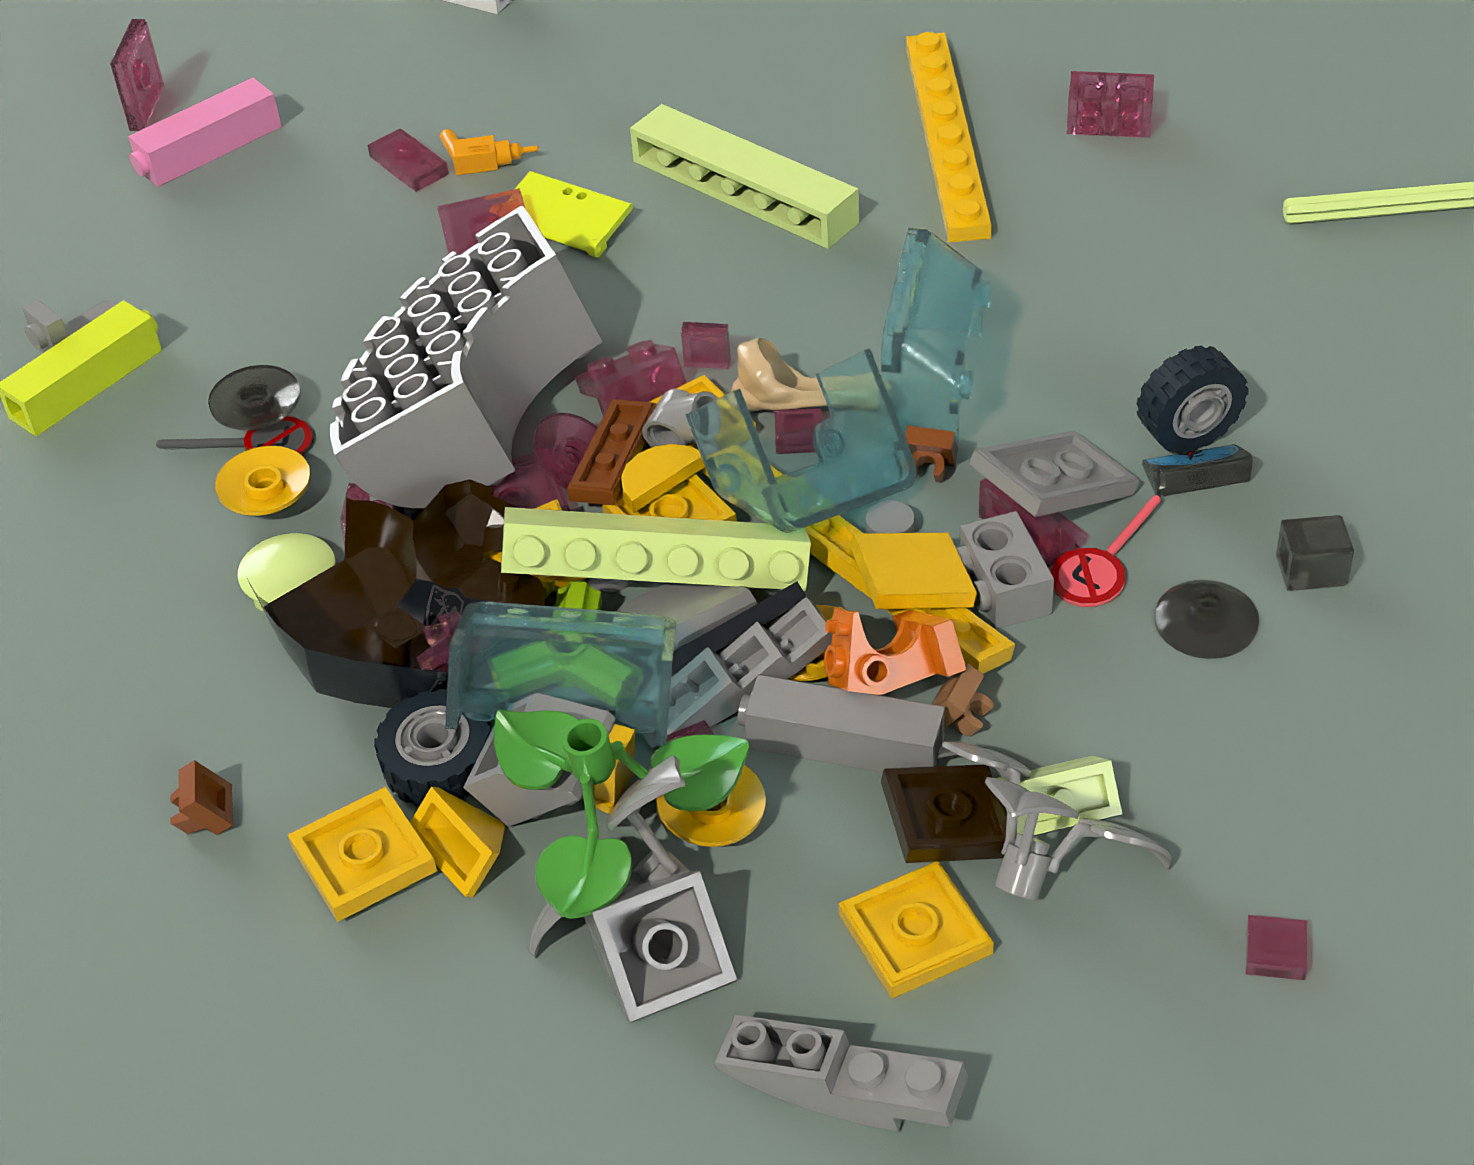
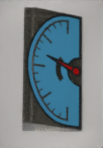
M1236 444L1142 460V466L1155 495L1160 497L1249 482L1253 464L1251 453Z

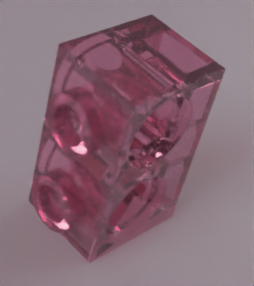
M1071 71L1067 134L1150 138L1154 74Z

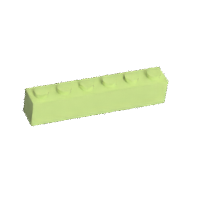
M664 104L659 105L630 127L633 162L824 248L829 249L859 224L858 188Z
M505 507L501 573L784 589L798 581L802 590L806 591L811 541L805 527L798 525Z

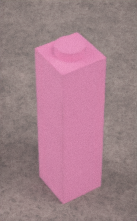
M253 77L128 136L133 153L129 154V158L134 170L139 176L145 175L159 187L281 128L282 125L274 93Z

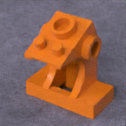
M842 607L834 608L833 620H827L825 623L826 633H832L831 645L826 648L824 655V669L829 677L828 685L846 691L882 695L935 674L949 677L966 670L952 619L914 610L894 615L892 618L897 632L896 636L888 645L874 650L865 637L858 611H848Z

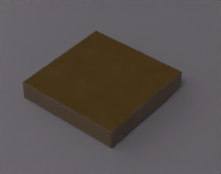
M982 764L885 768L883 770L881 785L905 863L999 859L1004 857V854L1001 852L1006 838L1007 817L1002 803L985 784L986 777L993 778L989 766Z

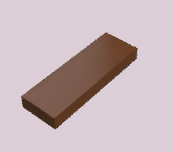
M611 400L567 487L570 501L616 505L623 491L622 473L626 464L642 451L646 443L642 429L655 409L656 403Z

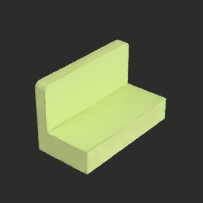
M1088 756L1032 769L1030 777L1020 774V786L1030 792L1036 791L1056 798L1079 812L1078 819L1039 813L1034 835L1075 826L1079 818L1100 820L1122 814L1111 760L1097 756ZM1004 776L997 778L1008 781ZM1027 815L1017 817L1016 837L1018 833L1023 834Z

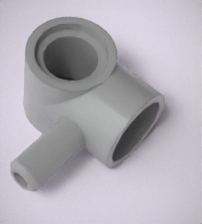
M680 389L666 391L642 429L643 436L651 447L668 444L688 446L690 443L697 442L707 455L726 449L718 439L724 428V410L719 399L708 391L694 394Z

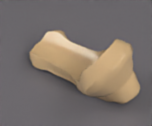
M764 338L743 342L737 347L738 378L733 382L730 396L733 403L746 413L761 410L783 411L809 407H846L850 405L867 409H879L893 396V384L884 373L868 372L860 375L809 378L788 365L780 357L775 345Z

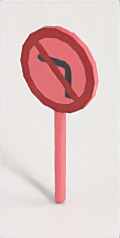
M1152 496L1105 551L1097 548H1078L1068 551L1059 557L1050 570L1054 578L1053 590L1056 595L1065 602L1079 607H1097L1111 602L1120 595L1125 585V569L1120 560L1114 555L1161 501L1160 496Z

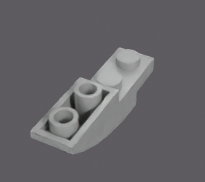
M737 1014L733 1018L715 1060L717 1070L781 1100L854 1123L897 1132L900 1129L902 1120L951 1127L968 1078L963 1061L850 1045L844 1030Z

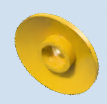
M262 446L244 451L230 459L217 474L215 490L219 501L227 509L235 513L249 516L267 515L281 511L299 500L310 484L311 473L307 461L298 452L281 446Z
M744 765L734 790L724 801L710 808L716 811L702 810L691 812L679 810L670 806L665 801L664 795L656 798V805L662 822L674 835L692 844L717 847L736 843L750 835L758 827L765 812L766 796L760 779L749 767Z

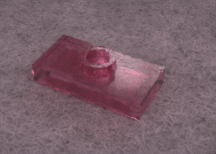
M401 128L367 145L369 156L415 192L449 174L446 161Z

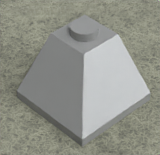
M698 870L629 886L611 904L584 917L598 959L629 1022L737 980L704 881Z

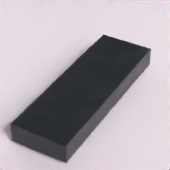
M798 581L664 656L660 664L668 678L673 677L707 647L715 653L720 652L757 621L764 627L785 615L804 599L806 595Z

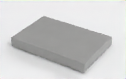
M1074 430L974 450L969 463L970 466L1034 517L1132 496L1135 494L1139 484L1137 477Z

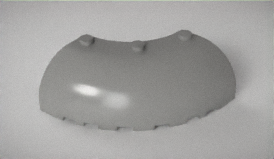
M523 205L477 233L475 237L479 243L462 255L452 251L442 259L443 265L439 268L438 274L430 281L424 277L419 278L399 298L403 306L392 317L382 316L363 340L367 350L360 360L357 358L350 361L340 382L345 390L341 397L335 398L333 401L332 409L337 416L336 421L330 424V439L333 452L350 479L358 487L378 500L400 507L425 508L447 484L468 479L490 487L501 483L507 475L515 471L511 455L512 441L519 421L528 406L557 374L573 361L587 356L594 347L603 343L556 254Z

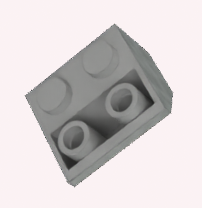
M540 693L532 694L502 708V710L515 712L560 711L570 714L578 720L586 718L595 719L605 726L608 734L616 719L609 711ZM494 726L463 787L508 827L531 818L538 819L546 812L566 804L571 806L583 797L580 781L574 777L572 772L565 770L562 771L555 784L542 790H527L511 783L504 775L496 756Z

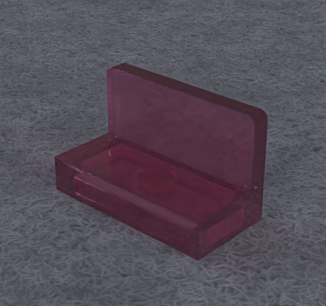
M987 478L980 481L979 517L983 520L1017 511L1047 567L1052 566L1064 553L1081 548L1087 543V534L1060 512L1034 517Z

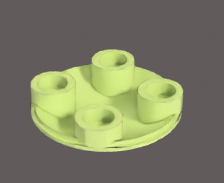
M289 533L274 536L254 546L243 557L238 568L239 585L243 592L253 599L255 607L263 611L252 588L259 597L270 603L336 565L335 556L326 542L312 535Z

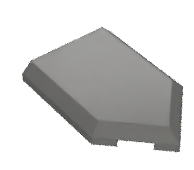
M667 582L623 604L615 612L605 645L606 654L628 653L629 645H650L657 643L658 651L679 649L756 605L757 601L750 590L743 586Z

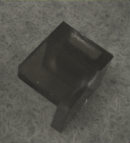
M1332 515L1281 520L1276 557L1287 591L1341 587L1348 584L1354 548L1342 516Z

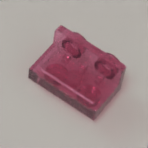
M645 340L627 348L628 354L616 360H613V357L595 360L587 365V372L575 377L579 391L583 395L597 398L603 416L613 399L649 402L660 397L666 391L676 389L687 383L675 347L655 344L653 340Z

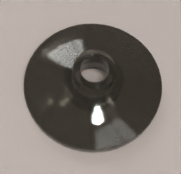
M272 365L248 366L233 371L219 380L209 394L208 406L213 418L226 427L237 430L260 429L283 420L295 409L300 399V387L295 376L283 368Z
M1192 580L1170 588L1161 596L1155 610V625L1163 640L1177 651L1197 658L1217 659L1237 654L1251 644L1258 631L1259 616L1254 603L1239 589L1214 580Z

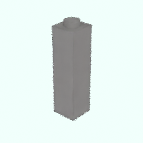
M758 675L751 695L744 694L742 696L738 710V725L745 726L746 740L749 742L750 749L883 773L885 768L938 766L940 759L938 758V752L943 741H945V707Z

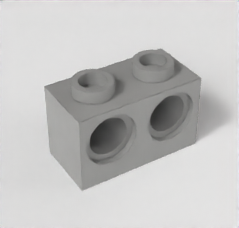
M1017 511L960 525V547H956L977 592L975 605L979 611H986L995 629L1052 614L1054 578Z

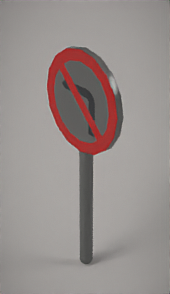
M280 415L267 417L256 422L247 430L244 438L160 439L156 442V446L160 449L244 447L245 451L262 446H281L292 449L303 456L310 450L313 436L311 428L305 421L292 416Z

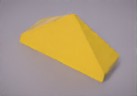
M431 787L410 823L433 856L435 864L465 897L473 898L500 854L506 824L439 787Z

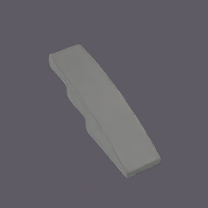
M805 597L769 629H765L757 621L719 655L707 647L633 710L630 716L654 751L671 740L701 733L738 712L742 696L744 694L751 695L758 675L787 680L823 653L831 645L832 633H826L825 631L827 620L817 606L808 597Z

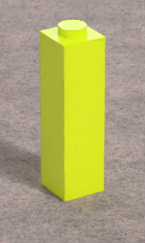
M123 300L0 381V397L8 418L37 437L157 355L162 349L156 333L158 332V325L153 316L148 311L139 310Z

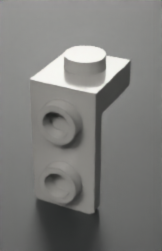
M36 299L22 307L28 326L24 328L25 333L31 344L37 350L44 353L115 305L106 300L63 324L60 316Z

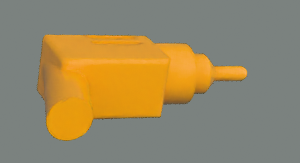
M450 129L443 130L439 135L454 163L456 175L498 170V166L512 164V160L520 159L523 153L537 152L539 150V147L536 145L522 147L519 143L509 144V139L494 141V135L459 139L456 133Z

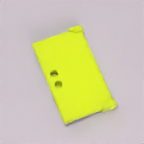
M529 171L504 202L498 201L492 208L489 220L491 223H494L523 205L544 238L588 252L589 256L599 258L607 249L606 242L632 211L633 204Z

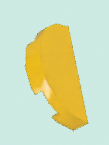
M679 444L654 446L638 453L626 464L621 476L624 502L635 513L706 467V453L692 446Z

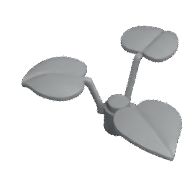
M943 741L938 752V758L959 755L966 759L994 767L1008 780L986 777L985 780L988 788L1007 809L1006 838L1001 852L1004 854L994 884L995 887L1010 894L1037 901L1047 871L1057 873L1061 860L1081 837H1106L1145 847L1162 862L1167 870L1170 868L1172 856L1169 851L1157 842L1131 828L1088 818H1079L1078 823L1072 828L1051 856L1047 855L1050 844L1033 838L1039 813L1078 819L1079 812L1056 798L1036 791L1030 792L1020 786V774L1030 777L1032 771L1011 757L969 743ZM1027 815L1023 834L1018 833L1016 837L1017 817Z
M671 755L653 769L651 766L648 769L649 773L643 779L634 782L623 793L607 818L606 827L612 831L627 817L651 849L634 869L640 880L638 883L629 880L625 888L691 872L670 851L665 850L640 815V809L643 805L669 791L685 787V781L679 768L680 761L675 755ZM548 902L540 912L530 935L529 952L535 958L542 936L561 918Z

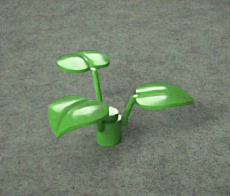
M498 709L494 724L495 752L504 775L511 783L527 790H542L555 784L563 770L572 772L574 777L580 781L588 827L587 839L571 835L551 843L538 858L535 876L541 895L561 917L573 919L589 916L592 912L611 904L619 897L627 886L632 871L631 855L627 845L622 840L616 838L598 840L599 828L593 785L601 784L611 776L617 759L640 779H643L649 771L624 750L621 741L611 743L605 726L598 720L590 718L578 720L576 717L560 711L515 712ZM693 735L680 737L663 744L651 757L652 769L671 755H675L680 761V773L685 781V787H679L663 794L665 801L676 809L691 812L710 809L720 804L734 790L750 752L749 742L742 738L727 735Z

